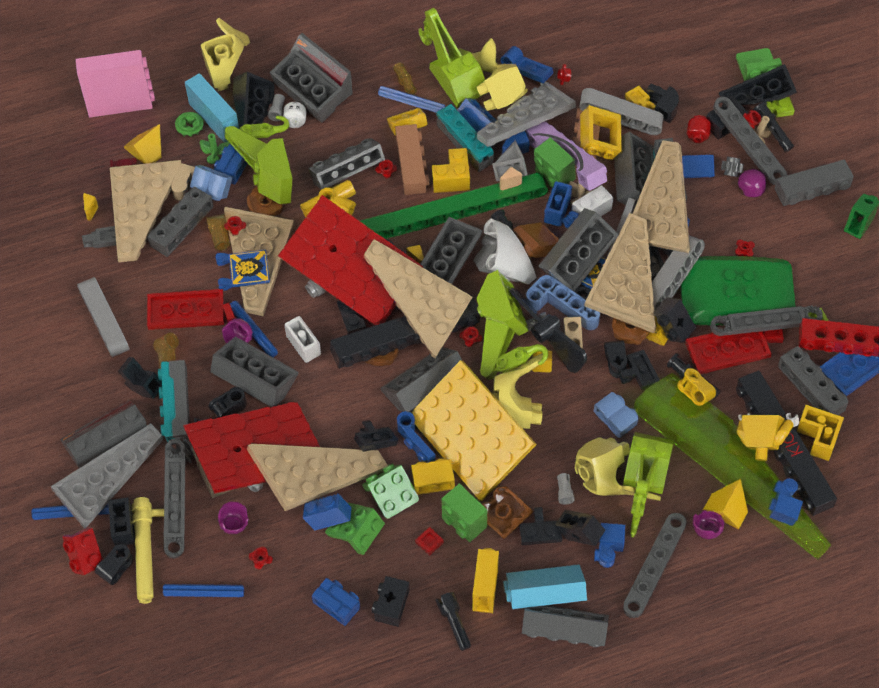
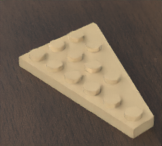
M662 140L633 214L647 219L649 246L689 253L690 245L681 145L677 142Z
M181 160L110 167L118 262L138 260L141 254L140 251L146 243L145 240L171 191V184L181 164Z
M225 207L226 222L230 217L238 216L242 222L246 223V228L240 230L238 235H232L231 231L228 230L233 254L266 250L270 283L240 286L245 311L250 314L264 316L282 263V259L278 255L290 239L295 225L294 220Z
M629 213L585 301V307L654 333L656 325L653 313L654 300L647 219Z
M374 239L364 254L365 260L384 284L383 286L391 298L396 301V305L402 310L408 323L415 333L419 335L421 342L426 345L431 356L436 358L472 300V296Z
M250 444L247 447V451L263 474L284 511L364 480L374 473H381L383 468L387 466L378 450L363 452L359 449Z

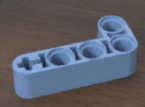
M550 275L541 276L526 293L527 301L536 311H539L548 302L568 317H581V326L587 330H595L599 326L600 312L585 307L586 300Z

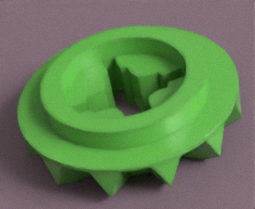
M194 112L183 113L176 119L175 128L183 136L189 135L192 137L193 134L198 135L199 131L203 130V118ZM186 122L190 125L193 124V127L187 126Z

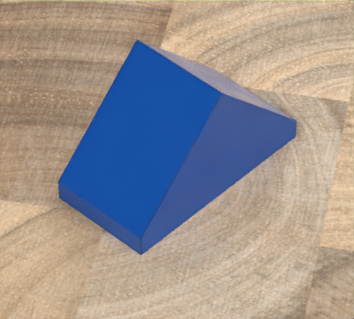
M520 132L506 139L502 146V154L515 140L522 154L529 152L530 141L526 132Z

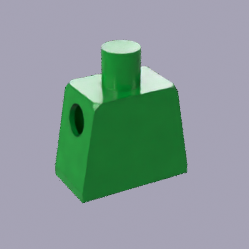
M863 194L851 209L844 232L861 239L877 212L879 200L876 196ZM858 217H864L861 222L857 220Z

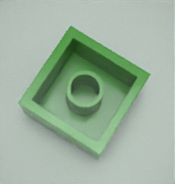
M551 137L534 149L535 171L542 174L552 188L556 181L569 184L570 181L573 182L576 179L575 159Z
M460 483L442 498V519L447 525H452L462 539L465 538L471 542L487 528L488 510Z

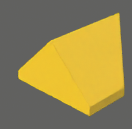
M160 124L137 135L124 146V149L143 164L157 162L162 158Z
M741 479L712 493L703 510L720 514L724 523L738 530L748 514Z

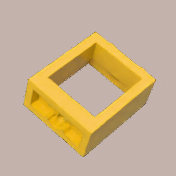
M589 105L580 114V148H583L590 155L613 160L621 152V115ZM593 124L610 129V144L593 139Z
M492 548L478 549L473 588V611L493 613L499 551H495Z

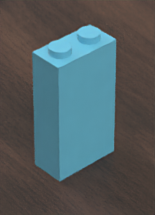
M199 73L185 82L189 104L224 143L228 142L225 139V128L234 126L239 129L237 114Z
M580 565L506 573L507 581H503L506 600L511 602L512 609L587 601L586 581Z

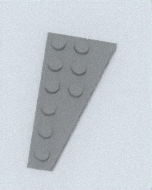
M548 82L540 83L541 86L533 88L529 96H523L509 107L505 115L500 114L496 122L489 123L477 133V139L487 147L492 146L497 142L508 139L515 134L524 132L526 129L576 108V101Z
M150 423L52 485V491L83 528L86 529L107 505L108 500L114 497L163 441L162 435Z

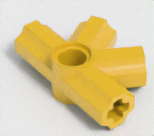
M346 180L333 188H323L318 196L300 204V208L306 217L323 195L352 215L356 203L347 198L355 195L356 191L350 180Z

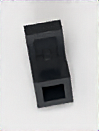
M651 83L647 88V94L650 96L649 101L656 104L655 111L662 113L663 120L671 123L677 114L679 95L671 86L664 90L660 86Z
M128 357L118 370L120 375L126 380L124 384L143 397L154 399L159 393V387H162V380H159L157 374L153 371L144 370L134 357Z

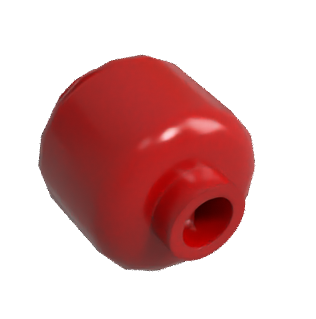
M701 115L691 118L687 124V137L694 143H702L709 139L710 121Z

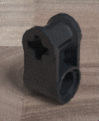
M624 340L604 342V352L609 372L613 377L619 378L622 376L621 371L627 369Z
M233 387L221 396L214 398L209 403L208 408L214 411L217 418L242 411L247 406V400L241 388Z
M124 544L116 545L105 559L97 565L95 574L110 585L116 584L133 563V556L129 548Z

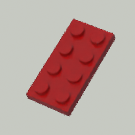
M223 289L147 294L148 330L224 325Z
M763 331L724 336L710 333L689 338L685 341L694 368L700 374L771 358V351Z

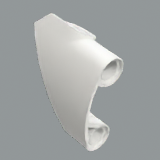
M489 219L484 226V233L497 239L496 254H491L487 258L486 268L493 272L498 270L509 281L530 284L537 277L521 242L506 224Z

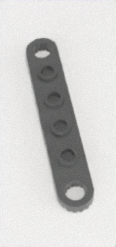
M727 97L717 98L713 106L715 113L718 114L724 125L760 171L768 178L770 183L776 185L777 179L774 178L773 173L778 172L781 177L787 176L786 170L731 100ZM724 103L727 105V109H721L718 104Z
M811 305L808 307L800 306L728 314L727 316H715L711 321L710 329L715 335L724 336L800 327L802 318L813 319L809 317L808 313H815L818 317L815 320H822L823 312L819 307ZM722 323L725 328L718 329L715 324Z
M176 438L169 440L165 446L164 552L169 558L173 559L180 557L184 552L185 445L183 441ZM171 445H179L181 451L178 454L171 453L169 450ZM177 543L180 546V550L177 553L170 552L168 550L169 544Z
M672 513L667 517L624 601L623 610L629 618L641 616L685 530L686 519L683 515ZM677 519V521L681 522V526L678 528L673 527L670 522ZM637 603L640 608L638 611H631L628 605Z

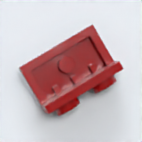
M88 527L73 535L62 536L64 541L63 548L70 560L69 566L75 574L86 575L94 571L103 560L93 528Z

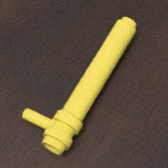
M139 497L134 499L132 504V513H134L132 515V524L135 531L137 599L140 603L147 604L153 599L150 525L152 524V517H164V509H152V504L148 498Z

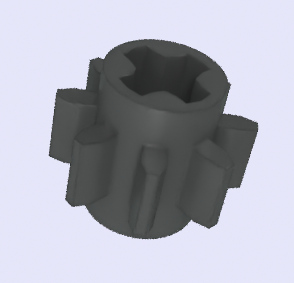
M727 156L726 161L722 160L721 169L725 170L724 175L737 177L738 172L742 173L744 164L740 163V158Z

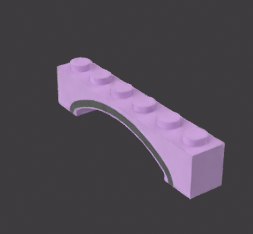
M544 121L526 130L530 141L529 145L534 149L551 137L573 157L577 167L576 172L579 184L588 191L607 182V169L605 165L598 162L592 155L590 156L583 148L578 147L572 140L566 138L562 132H558L552 125Z

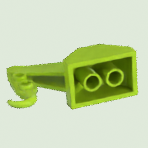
M431 8L425 11L424 31H422V28H419V36L426 46H430L433 41L438 59L430 63L429 69L458 109L465 98L477 99L481 97L476 87L483 83L485 78L479 63L472 53L457 48L436 9Z
M276 116V119L284 122L283 125L273 126L268 123L246 124L240 127V129L234 126L226 127L225 139L256 173L253 175L254 186L257 185L258 192L278 204L291 203L292 175L283 138L271 139L267 144L257 139L268 138L273 134L286 131L290 126L289 120L284 116Z
M498 270L487 275L477 296L478 313L481 317L484 316L486 318L480 373L487 380L493 379L497 372L505 373L526 363L538 351L543 353L542 359L538 362L539 365L545 363L548 358V350L540 344L530 347H518L506 353L514 334L520 336L528 332L529 328L520 303L509 291V289L514 288L513 284Z
M637 432L634 433L623 486L636 488L631 510L633 516L630 536L632 538L636 535L641 516L643 517L647 492L663 494L674 440Z

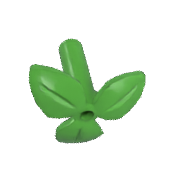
M209 134V142L200 140V147L205 154H211L207 157V162L215 164L217 160H220L218 154L222 155L224 147H228L230 143L225 142L217 147L215 135Z

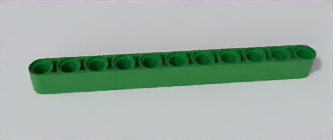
M534 173L523 176L521 185L506 190H500V183L368 218L360 222L378 235L389 239L446 223L449 217L458 220L539 198L548 192V188L542 174Z

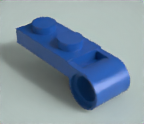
M512 46L500 58L501 64H516L521 75L543 84L553 74L552 67L523 57L522 51L516 46Z
M408 411L401 412L397 416V429L405 439V445L408 449H413L416 452L420 462H434L435 453L415 433L414 415ZM408 422V423H410V424H409V425H403L402 423Z

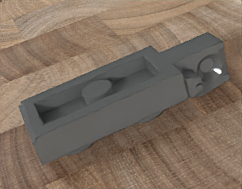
M115 226L97 228L91 234L82 235L84 248L115 246Z

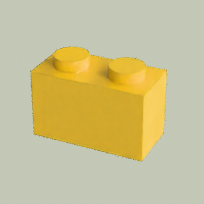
M437 459L434 462H418L415 465H411L412 479L417 495L452 490L455 487L451 459Z

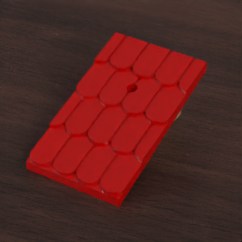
M323 195L278 255L280 259L375 326L384 323L397 305L396 301L391 298L383 286L384 284L381 279L374 273L372 266L364 258V254L372 241L375 239L424 268L417 261Z
M290 402L271 408L265 407L241 414H232L216 419L210 418L183 425L192 445L197 467L212 499L237 488L267 482L247 451V447L250 444L320 447L298 402Z

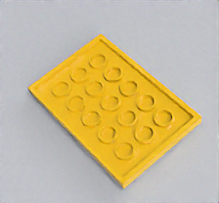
M461 360L411 412L414 415L415 425L444 459H451L452 469L481 501L537 445L466 363Z

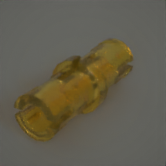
M403 63L395 64L393 70L398 76L399 84L404 87L406 93L414 95L417 89L412 82L411 75L407 73Z

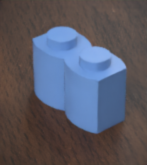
M198 165L195 166L190 187L193 188L195 186L212 196L213 200L220 201L227 198L233 177L209 167Z
M611 392L594 405L595 414L618 438L622 437L638 423L637 412L633 408L627 407L624 399L614 392Z

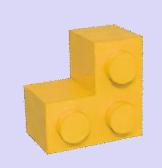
M467 148L448 149L449 164L432 165L434 193L470 190Z
M805 405L797 432L815 438L810 453L812 456L829 461L844 417Z

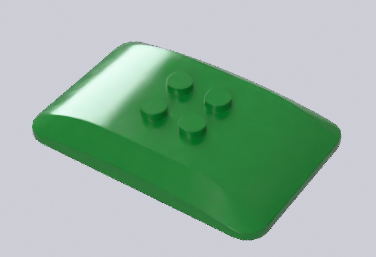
M700 256L681 284V300L695 325H710L715 316L796 307L792 266L787 260L777 258Z

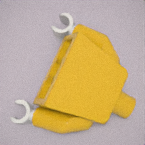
M787 413V420H785V418L779 415L740 414L738 415L740 421L737 434L747 448L756 450L755 460L767 461L768 450L779 449V445H782L792 428L799 424V417L796 414L792 418L791 413Z

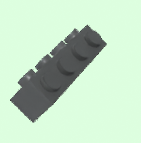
M368 138L356 146L347 147L345 151L339 154L331 155L327 160L314 163L308 169L313 183L322 190L384 161L385 157L380 143L372 138Z
M844 159L777 178L775 191L783 206L794 205L803 200H811L817 196L829 195L838 190H846L851 187L854 176Z
M195 186L186 192L183 199L174 205L172 211L162 218L160 224L155 229L150 231L148 236L150 247L168 257L213 208L212 196Z
M797 346L780 357L778 368L813 407L835 415H840L846 411L849 402L846 395L840 392L835 387L834 382L823 374L820 366L814 364L806 351Z
M546 605L527 607L524 611L522 634L532 638L538 636L547 637V639L552 641L559 639L567 640L572 644L586 643L592 647L605 646L609 615Z

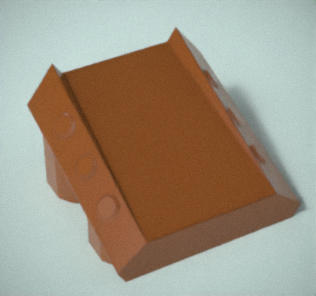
M541 222L519 225L513 229L519 241L524 244V249L529 257H546L559 241V238Z
M506 485L498 487L493 492V497L488 502L482 504L488 510L487 524L503 539L534 512Z

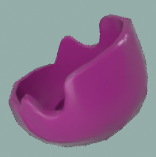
M756 169L745 170L738 178L739 189L741 188L747 197L761 196L766 190V178L762 172Z
M242 318L229 321L222 329L223 338L226 343L234 337L246 343H249L252 339V328Z
M235 501L223 504L218 514V523L221 530L228 534H238L245 530L249 520L247 508Z
M703 510L699 515L694 514L693 528L701 538L713 539L723 532L724 520L716 512Z

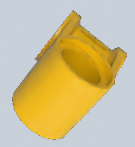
M692 368L687 369L684 372L685 376L677 383L678 389L698 406L712 400L716 395L713 385Z

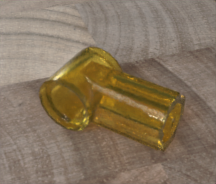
M225 214L207 217L208 228L212 234L215 249L220 251L227 250L231 245L228 232L224 228V224L227 223Z
M172 332L154 341L153 346L158 353L159 368H161V362L176 361L175 348L178 347L179 340Z

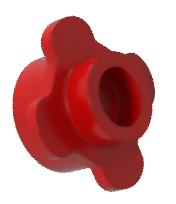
M563 64L562 69H559L557 73L560 85H563L564 82H569L571 79V69L566 68V64Z
M750 110L748 114H743V117L753 129L760 124L761 116L757 111Z
M385 159L379 163L375 171L384 175V178H390L391 174L397 170V166L393 165L392 161Z
M232 216L224 224V228L231 231L232 235H238L240 230L246 228V223L242 222L240 217Z
M741 239L736 242V255L753 256L754 242H747Z
M468 327L460 333V338L465 341L467 347L482 341V336L479 335L475 327Z
M266 547L257 548L249 554V559L254 562V567L257 570L262 569L266 564H271L273 561L272 556L268 555Z

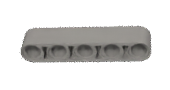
M586 88L582 90L579 106L582 111L590 105L620 114L621 125L650 135H659L661 133L663 124L662 113L595 89Z
M689 235V253L673 250L652 281L654 311L667 297L672 298L702 254L705 247L703 240Z
M93 277L77 284L80 294L111 357L130 350L96 278Z

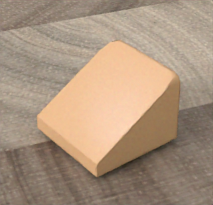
M513 167L509 168L500 177V190H506L522 184V174Z

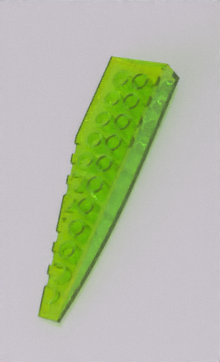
M671 373L648 387L635 400L634 410L642 419L667 439L674 440L673 444L727 486L741 479L746 502L817 560L831 547L829 541L802 507L798 520L793 526L769 517L771 510L768 509L771 499H775L777 492H774V488L779 480L765 461L755 460L756 450H751L742 443L737 434L738 427L728 416L709 401L698 406L682 393L677 387V383L681 379Z

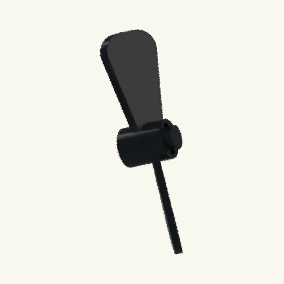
M509 289L518 302L538 321L537 324L531 327V332L536 340L543 343L548 339L570 372L576 373L581 370L587 362V354L583 348L560 330L561 322L558 317L548 314L542 318L517 289Z

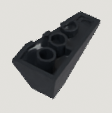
M784 64L719 92L720 97H727L731 101L736 99L741 105H748L764 101L781 100L797 93Z
M249 72L234 77L233 98L239 129L246 124L263 123L264 118L268 115L269 105L273 102L274 82Z

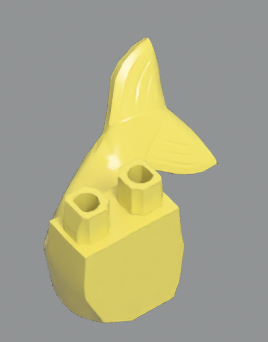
M218 18L216 22L226 35L201 44V50L214 88L222 91L228 89V84L231 83L230 76L244 46H247L250 40L248 35L235 30L225 21Z
M492 38L486 42L481 52L472 53L479 63L481 70L492 73L491 76L476 87L480 96L489 92L492 97L483 102L487 111L506 107L527 93L528 89H525L526 85L516 64L496 63V46Z
M543 353L494 378L492 394L522 428L530 429V424L541 425L542 404L532 403L531 398L520 396L517 393L515 384L521 376L539 365L538 362L542 359Z
M599 437L586 443L578 451L575 472L576 474L579 473L580 477L585 481L583 485L590 492L601 496H634L635 487L621 486L616 481L617 468L625 462L624 457L630 453L628 443L622 442L619 444L613 438L603 439ZM647 492V499L660 501V496Z

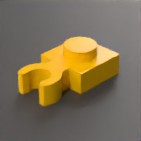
M640 86L625 93L624 98L627 101L655 110L654 103L649 101L650 96Z

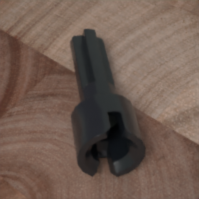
M454 592L441 595V600H435L442 616L447 617L460 650H467L471 647V643L458 614L460 610L458 600Z

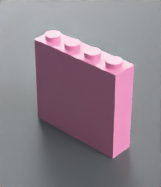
M141 50L76 59L77 75L89 118L153 109L152 101H155L154 91H150L153 88L146 57H142Z

